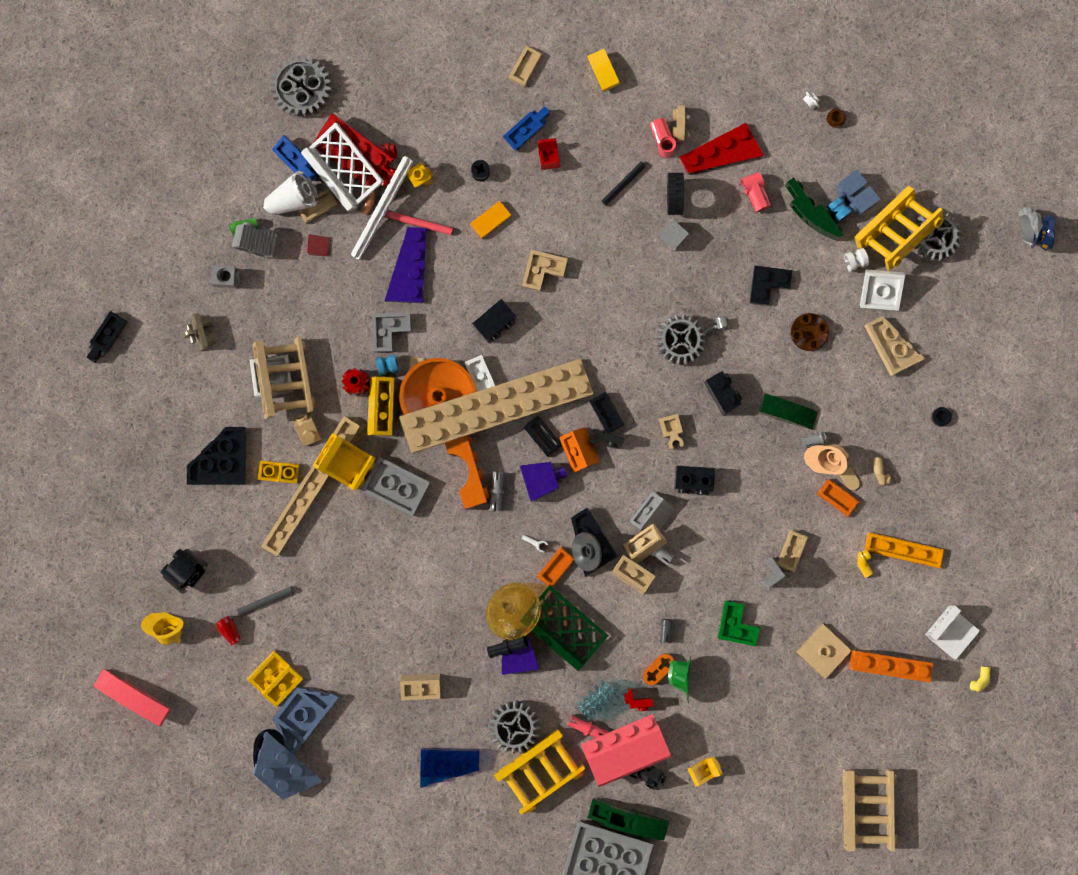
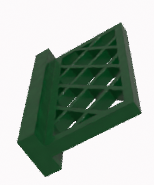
M551 585L546 588L519 620L578 672L609 636ZM551 590L557 597V604L545 605V596ZM543 599V605H538ZM568 605L571 608L572 616L560 617L559 606ZM557 606L558 617L546 618V607ZM536 607H544L543 619H536L530 613ZM573 610H574L579 616H574ZM574 618H583L586 621V629L575 630ZM560 619H572L573 630L561 631ZM547 620H558L559 631H549L547 629ZM539 621H545V626ZM588 623H589L594 629H589V628H588ZM587 631V643L576 644L575 632ZM589 631H598L603 635L598 642L590 643ZM573 632L574 644L563 643L561 633ZM588 645V654L582 659L577 655L576 646ZM574 646V651L571 650L569 647Z

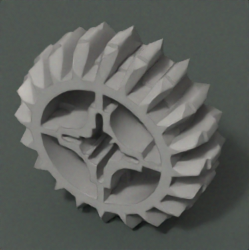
M949 213L944 215L942 224L945 227L935 228L915 247L919 248L916 252L918 255L922 252L924 253L923 259H926L928 255H930V261H934L935 257L937 261H941L942 258L948 259L949 254L954 255L956 253L955 249L960 247L958 242H961L962 238L958 235L962 231L956 229L960 226V223L954 224L955 217L949 219ZM919 216L916 219L917 222L914 223L920 227L927 219ZM942 233L939 237L929 239L933 234ZM947 233H949V234H950V242H949L948 246L946 247V246H945L946 241H945L944 237H945V235H946ZM931 243L936 248H939V250L930 248L927 244Z
M675 314L674 321L667 317L668 324L663 321L661 322V326L664 329L657 328V332L661 335H655V339L660 340L655 343V346H662L658 353L665 352L662 357L664 360L668 356L671 357L669 360L670 364L674 359H676L677 366L680 365L681 360H683L684 365L688 364L687 359L693 363L695 361L693 355L699 358L701 355L698 351L703 352L705 350L704 347L700 346L705 345L707 342L701 339L706 336V333H700L704 327L700 326L697 328L696 325L699 321L696 320L692 323V316L685 320V314H682L679 320L678 315ZM676 325H684L688 328L680 332L671 327ZM692 331L696 337L695 348L691 346L688 340V336ZM666 332H668L673 339V344L670 346V348H668L666 345ZM687 333L683 340L684 344L681 342V344L678 343L674 346L678 340L677 336H684ZM677 348H684L689 353L676 354L674 351Z
M514 700L513 706L510 707L509 701H506L507 708L504 709L500 704L498 707L501 712L499 713L497 710H494L493 714L497 717L489 718L491 722H494V724L488 725L489 729H494V731L489 732V736H496L492 743L494 744L499 741L498 749L503 745L506 746L504 749L505 753L508 752V748H512V754H515V748H518L519 752L523 753L522 746L529 750L528 742L533 745L536 743L532 736L538 738L539 734L534 732V730H540L541 727L534 725V723H538L540 720L539 718H532L536 715V711L529 713L530 705L523 709L524 702H521L520 707H517V701ZM517 711L514 719L510 721L500 719L508 712ZM522 714L528 718L531 730L520 724ZM516 718H518L517 727L520 726V729L515 730L513 735L510 736L512 731H510L509 724L513 725ZM498 725L507 729V740H504L499 734ZM515 735H528L523 741L512 743Z

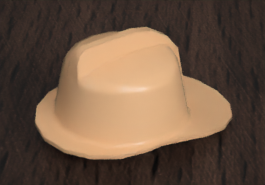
M837 444L828 446L816 445L806 450L804 460L814 472L840 475L847 469L849 453H846L844 448Z

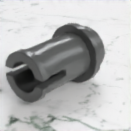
M661 619V622H659V625H661L659 642L672 643V626L675 624L672 619Z

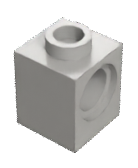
M212 265L211 285L213 287L237 289V284L241 282V273L238 272L236 267ZM230 273V279L228 281H223L222 278L224 274Z

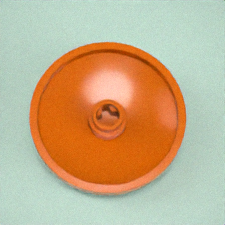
M430 358L413 366L405 375L399 392L400 406L403 414L406 415L474 393L476 388L470 374L458 363L445 358Z

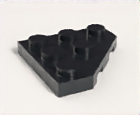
M225 427L187 465L186 485H246V427Z

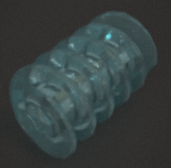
M603 680L600 681L602 687L594 686L596 692L588 691L589 698L585 695L582 696L584 703L579 700L576 701L579 710L590 722L589 715L596 718L595 710L601 713L603 711L601 705L607 708L609 706L607 700L614 702L613 695L620 697L612 686Z

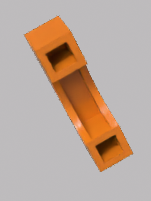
M471 435L445 443L449 455L462 458L468 465V480L459 490L465 510L486 504V499L490 498L487 487L483 488L481 480H484L482 470L476 467L475 462L479 460L476 451H472L470 444L473 443Z
M851 650L849 669L931 683L933 663Z

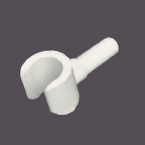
M524 534L521 538L536 546L539 552H545L539 549L541 543L548 545L545 541H537Z

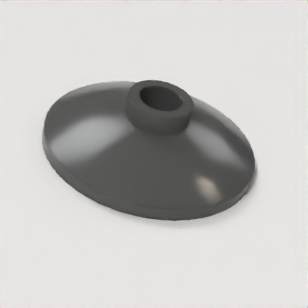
M588 532L580 533L574 538L572 554L576 564L585 571L595 570L599 566L602 557L598 540Z

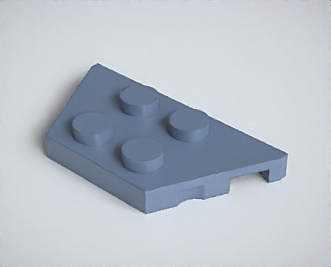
M300 687L296 688L273 718L289 752L293 755L296 754L338 700V695Z
M267 731L264 733L263 744L258 753V761L255 764L253 775L282 800L322 782L315 773Z

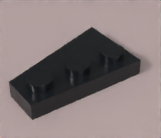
M588 507L571 517L575 537L580 533L588 532L595 536L601 547V562L595 570H583L586 577L617 558L618 555Z

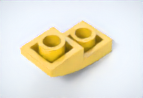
M605 49L587 56L603 92L620 85Z
M260 461L257 480L297 484L299 464Z

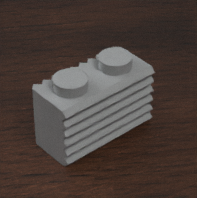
M247 222L236 226L232 248L265 258L273 257L277 234H273L272 230L267 228L256 229L254 224Z

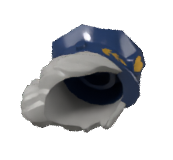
M1031 207L1021 208L1019 218L1022 225V241L1031 245V248L1040 246L1044 251L1052 249L1055 239V220L1052 213L1046 217H1041Z

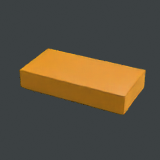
M498 201L471 222L470 225L480 238L483 239L509 219L511 214Z

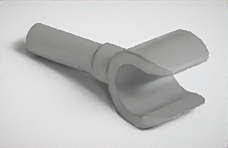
M726 317L717 318V325L702 332L707 335L713 331L726 328Z

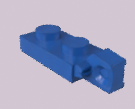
M545 106L538 113L535 110L533 112L530 111L503 136V139L516 152L546 124L545 119L550 115V111Z
M283 135L272 150L294 173L303 171L305 173L303 174L304 177H309L312 181H315L319 177L317 172L302 155V151L286 135Z

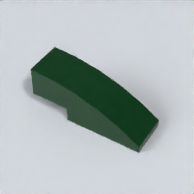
M766 393L763 395L758 414L813 430L818 413L808 407Z

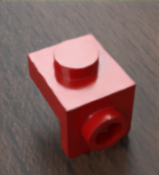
M556 138L538 140L541 170L560 168Z
M627 688V693H624L625 705L629 704L630 709L637 708L638 711H649V707H653V699L651 697L633 699L632 688Z

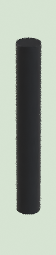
M640 162L601 202L607 206L646 167L645 164Z

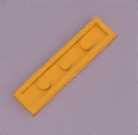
M870 532L867 534L864 549L870 553L941 569L944 554L943 549Z

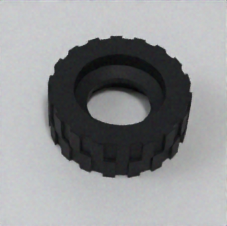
M668 173L667 214L683 215L684 173Z

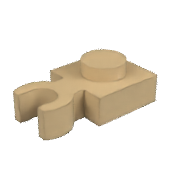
M678 414L660 418L659 422L663 437L670 438L668 442L670 450L674 449L673 441H678L680 447H683V440L678 437V434L683 433Z

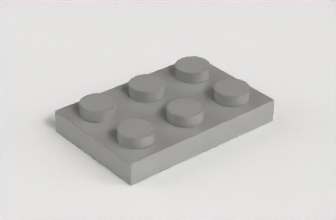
M378 457L361 491L413 517L430 482Z

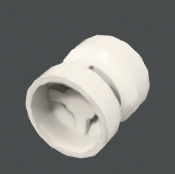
M864 248L857 249L854 253L848 252L844 254L845 263L850 262V265L847 266L850 272L856 270L857 267L869 266L868 255Z

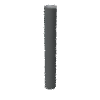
M290 586L237 609L238 614L242 616L294 593L293 589Z

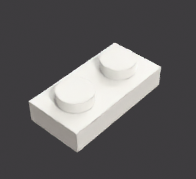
M482 355L464 362L477 392L495 386Z

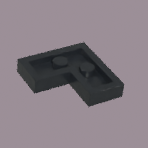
M755 265L749 304L769 306L771 288L790 290L792 270Z

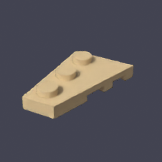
M883 316L864 325L890 376L925 359L912 348L913 346L909 342H906L899 335V332Z

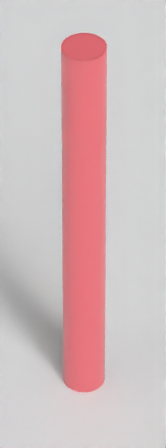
M388 210L384 216L385 218L452 235L453 232L451 227Z

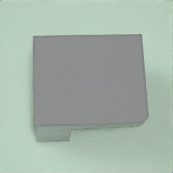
M671 219L668 226L659 234V237L675 251L686 240L689 233L675 220Z

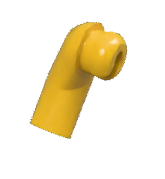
M868 550L860 551L857 555L858 567L865 578L874 574L867 563V560L871 559V554Z

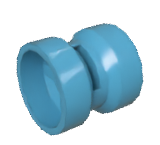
M842 196L827 206L829 211L834 214V219L837 223L853 211L850 206H846Z
M395 354L389 355L387 358H376L380 377L390 372L393 374L399 373Z

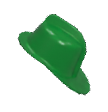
M691 656L689 661H671L668 672V680L673 688L687 693L688 704V674Z

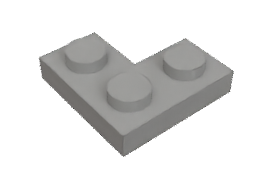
M410 312L372 314L373 352H393L392 333L411 332Z

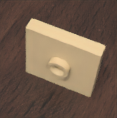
M821 624L796 651L824 679L851 652L824 624Z

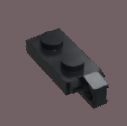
M110 311L89 342L91 343L89 346L91 351L86 358L96 363L100 356L104 357L128 321Z

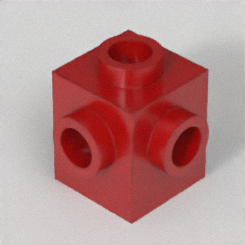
M356 368L348 369L342 377L344 379L341 382L345 385L343 389L349 395L354 393L358 397L369 389V381L367 380L369 375L362 369L359 371ZM355 377L358 378V382L356 384L351 383V381Z

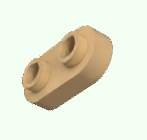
M677 105V108L673 109V120H676V127L672 129V137L676 139V143H684L685 105Z

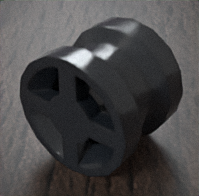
M477 160L471 166L472 177L476 181H485L490 176L489 165L484 160Z

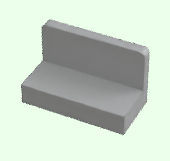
M651 492L629 522L640 531L654 523L660 531L675 509L662 497Z
M766 557L763 560L772 573L760 582L764 587L770 588L784 578L785 575L772 557Z

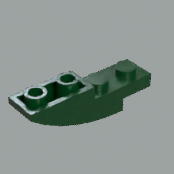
M794 177L787 181L785 187L794 198L789 205L793 211L809 227L827 238L838 241L843 236V231L840 225L832 220L829 209L827 207L824 208L822 204L815 208L813 199L804 193V187L800 181H796Z
M596 798L592 799L587 817L604 823V826L663 841L665 840L670 822L635 809L629 810Z

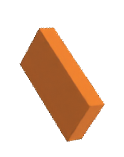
M827 479L817 493L818 496L847 517L850 516L860 502L830 479Z
M560 547L537 577L547 586L551 585L553 587L575 561L573 556Z

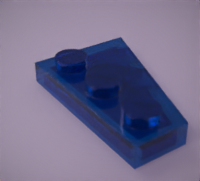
M421 748L420 788L432 783L443 782L452 777H459L479 771L480 749Z

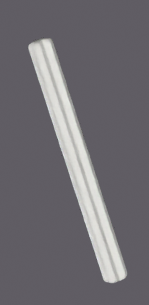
M406 156L402 158L351 253L354 258L360 260L412 166V159Z

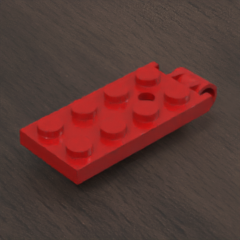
M331 113L314 142L334 123H338L384 180L381 185L387 188L396 171L395 168L390 166L394 158L344 120ZM337 130L331 134V142L340 141V134ZM321 143L317 149L326 155L327 144ZM331 144L330 155L339 156V144ZM343 145V156L351 157V147ZM330 157L331 160L338 164V158ZM342 159V168L350 171L351 159ZM355 160L354 171L363 172V162L361 160ZM354 173V177L362 182L363 174ZM367 174L366 186H372L377 180L373 175Z

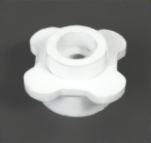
M806 92V96L803 98L805 103L812 110L816 107L819 108L818 102L820 100L816 95Z

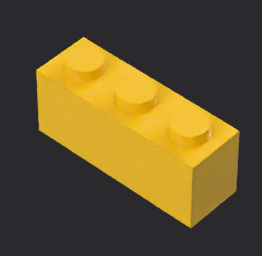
M369 378L367 435L392 436L394 378Z

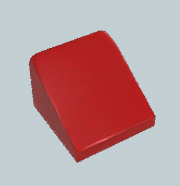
M309 234L307 253L312 256L328 257L329 237Z

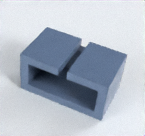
M855 170L839 182L836 188L838 189L837 194L839 197L842 196L849 203L848 206L853 210L852 213L860 216L874 206L880 198L871 186L864 187L867 181L858 170Z

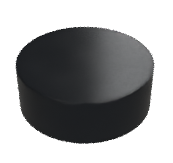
M939 407L932 412L931 419L935 425L942 427L950 423L952 415L947 408Z

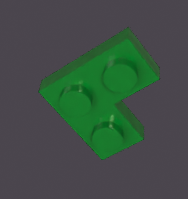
M724 600L717 639L756 647L760 627L741 624L744 604Z

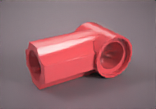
M656 119L650 123V128L657 143L659 154L663 158H670L675 153L676 141L671 135L666 119ZM668 144L672 149L665 150L662 146Z
M760 172L741 178V185H744V192L746 195L748 194L755 213L771 207Z

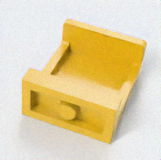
M332 433L313 467L356 491L363 485L367 472L372 470L375 464V457Z

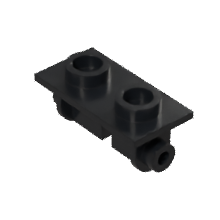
M654 766L651 767L650 771H647L646 767L630 774L632 778L644 781L645 785L652 790L662 788L664 786L662 783L667 778L664 772Z

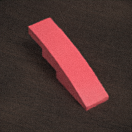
M106 669L102 670L94 684V687L157 726H162L171 710L145 691L139 690Z

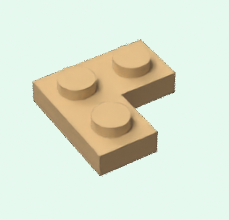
M531 250L522 287L540 292L545 274L563 278L568 258Z

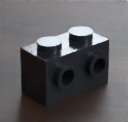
M721 371L705 380L704 384L722 415L742 404V397L737 390L734 391L732 388V380L727 373L724 374Z
M678 465L675 467L674 490H678L679 494H690V491H697V495L709 496V492H714L715 468Z

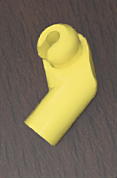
M981 666L980 678L970 683L972 691L982 692L989 685L991 667Z

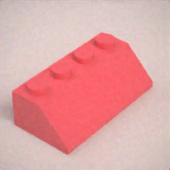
M654 714L581 744L598 787L671 757Z

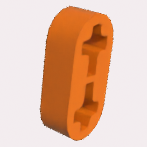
M669 654L658 656L643 672L645 683L648 685L657 684L669 672V667L663 666L661 669L658 668L662 664L661 658H669L668 663L670 664L671 661H674L672 656ZM657 669L658 672L655 674L656 680L648 681L647 673L649 671L653 673Z

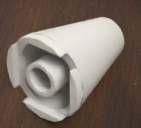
M303 171L295 172L264 199V209L271 215H277L316 206L318 202H315V198L318 197L312 180L309 177L305 178Z

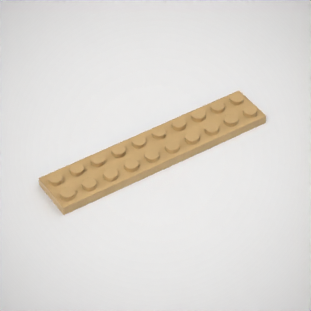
M578 359L399 416L410 452L414 454L593 396V391L582 360Z

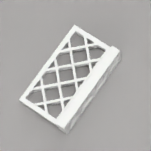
M334 123L309 148H305L301 152L347 211H355L359 208V204L384 182L338 123ZM335 130L340 134L339 142H331V134ZM321 143L327 144L326 155H321L316 149ZM331 144H339V156L330 155ZM343 145L351 147V157L343 156ZM330 157L338 158V170L330 167ZM342 159H351L350 171L342 170ZM355 160L363 162V172L354 171ZM342 172L350 173L349 184H344L341 181ZM354 173L363 174L362 185H353ZM367 174L373 175L377 180L372 186H366ZM353 187H362V193L358 199L353 196Z

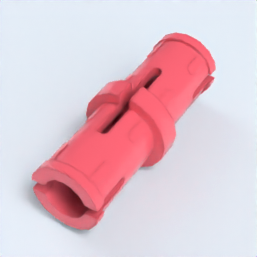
M573 714L570 719L577 722V724L569 721L567 725L583 732L585 736L590 735L594 738L601 736L598 733L603 735L608 733V730L592 724L593 722L584 721Z

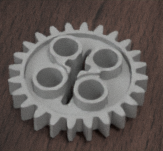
M295 56V61L288 58V64L282 61L283 68L276 67L278 74L272 73L273 78L276 80L270 81L271 85L275 86L270 88V91L275 93L272 95V98L277 100V106L282 105L281 109L283 112L288 109L289 115L295 112L297 117H299L300 112L306 117L308 111L312 115H314L313 109L321 111L319 105L326 106L324 99H330L327 93L332 92L331 88L328 87L332 83L331 80H328L330 77L329 73H325L326 68L324 66L320 67L319 61L314 64L312 57L309 61H307L305 56L302 57V60ZM297 71H304L303 75L295 76ZM288 77H292L300 85L304 84L306 90L315 95L311 96L302 87L298 88L297 84L288 79ZM312 82H319L318 86L314 88L310 87V84ZM287 85L292 86L290 91H284V87ZM300 97H307L305 102H298Z

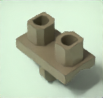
M199 313L193 314V318H191L192 324L186 325L187 332L183 333V338H189L191 344L196 343V336L199 349L203 351L208 346L217 342L214 332L205 334L203 329L212 326L210 315L200 316Z

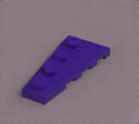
M407 227L384 300L385 302L423 304L427 228Z

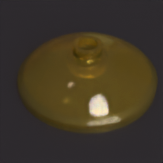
M509 583L500 587L491 596L486 607L488 627L495 635L503 639L513 640L527 635L535 627L540 617L541 604L539 597L532 588L522 583Z

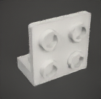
M949 605L926 632L925 636L952 659L956 660L979 633V630L960 614V609Z

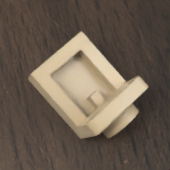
M311 413L299 415L294 420V428L303 447L321 440Z

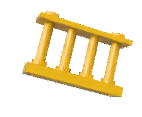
M909 185L854 237L859 249L871 246L886 258L885 263L889 271L899 266L902 259L935 228L940 227L944 220L941 208L931 213L915 201V191ZM911 207L927 220L919 227L902 214L907 208ZM897 220L913 231V233L907 239H904L888 226ZM880 233H884L900 246L891 252L874 239Z
M559 729L553 731L494 774L498 782L503 779L504 782L508 783L522 803L523 807L519 809L521 815L523 813H531L536 809L535 805L572 778L577 780L584 774L585 766L581 764L577 767L561 744L562 740L560 738L563 737V734ZM550 745L557 750L571 771L563 778L560 777L545 755L544 749ZM533 757L540 760L555 782L546 790L529 767L530 763L528 761ZM518 768L520 771L523 770L539 793L531 801L528 800L513 778L514 774L512 772Z

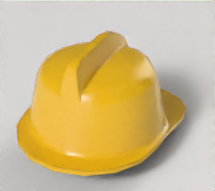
M165 612L151 613L142 620L141 628L146 634L155 637L162 645L179 644L184 623L182 619Z

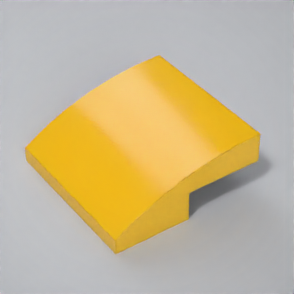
M274 650L247 680L269 702L277 707L303 680V677Z

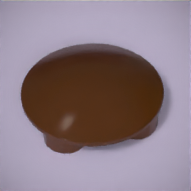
M802 314L794 320L791 326L792 341L802 350H817L826 343L829 335V326L817 314Z

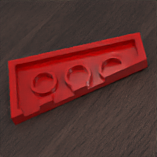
M744 123L680 156L679 159L687 174H693L720 166L760 158L764 155L747 123Z

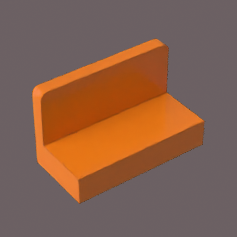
M586 427L559 437L574 473L600 462L594 444L589 442L591 437Z

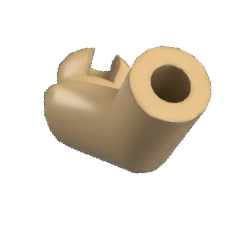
M882 458L872 459L873 470L878 483L883 486L890 484L891 476L889 474L884 475Z

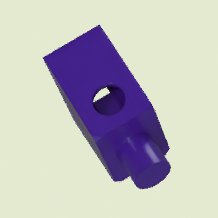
M551 462L520 466L531 502L559 489L557 480L567 478L565 467L553 470Z
M520 628L509 630L510 640L521 637ZM530 638L527 639L528 648L513 651L510 655H502V675L539 669Z

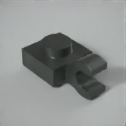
M593 429L592 432L598 434L599 438L597 440L590 439V443L598 444L603 441L607 443L606 446L617 449L618 446H623L625 438Z

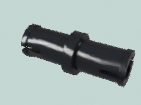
M525 636L513 640L506 639L503 640V643L488 646L487 653L490 658L503 654L510 655L513 651L528 648V642Z

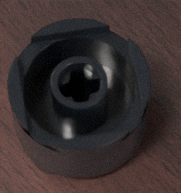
M178 549L173 555L174 559L170 564H166L160 572L163 575V579L181 594L187 592L185 589L188 586L192 588L205 573L203 567L208 565L190 549Z

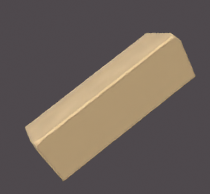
M653 523L623 545L630 560L639 563L665 545L667 541Z

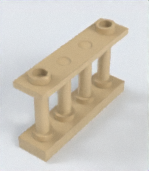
M297 336L294 339V344L273 347L264 346L263 340L255 341L252 346L265 420L273 419L275 413L282 410L305 408L306 414L313 412L315 399L311 397L304 358L306 346L305 342L301 340V336ZM296 351L298 363L274 366L266 363L268 355ZM299 370L301 379L298 382L273 385L269 381V376L272 373ZM302 389L304 400L276 404L272 399L274 392Z
M843 769L844 849L847 851H855V846H858V844H887V849L895 852V846L898 845V837L895 834L894 786L897 785V776L894 774V771L886 769V776H857L852 769ZM857 784H886V796H857L855 794V786ZM858 804H886L887 816H858L855 814V806ZM858 824H887V836H858V834H855V826H858Z

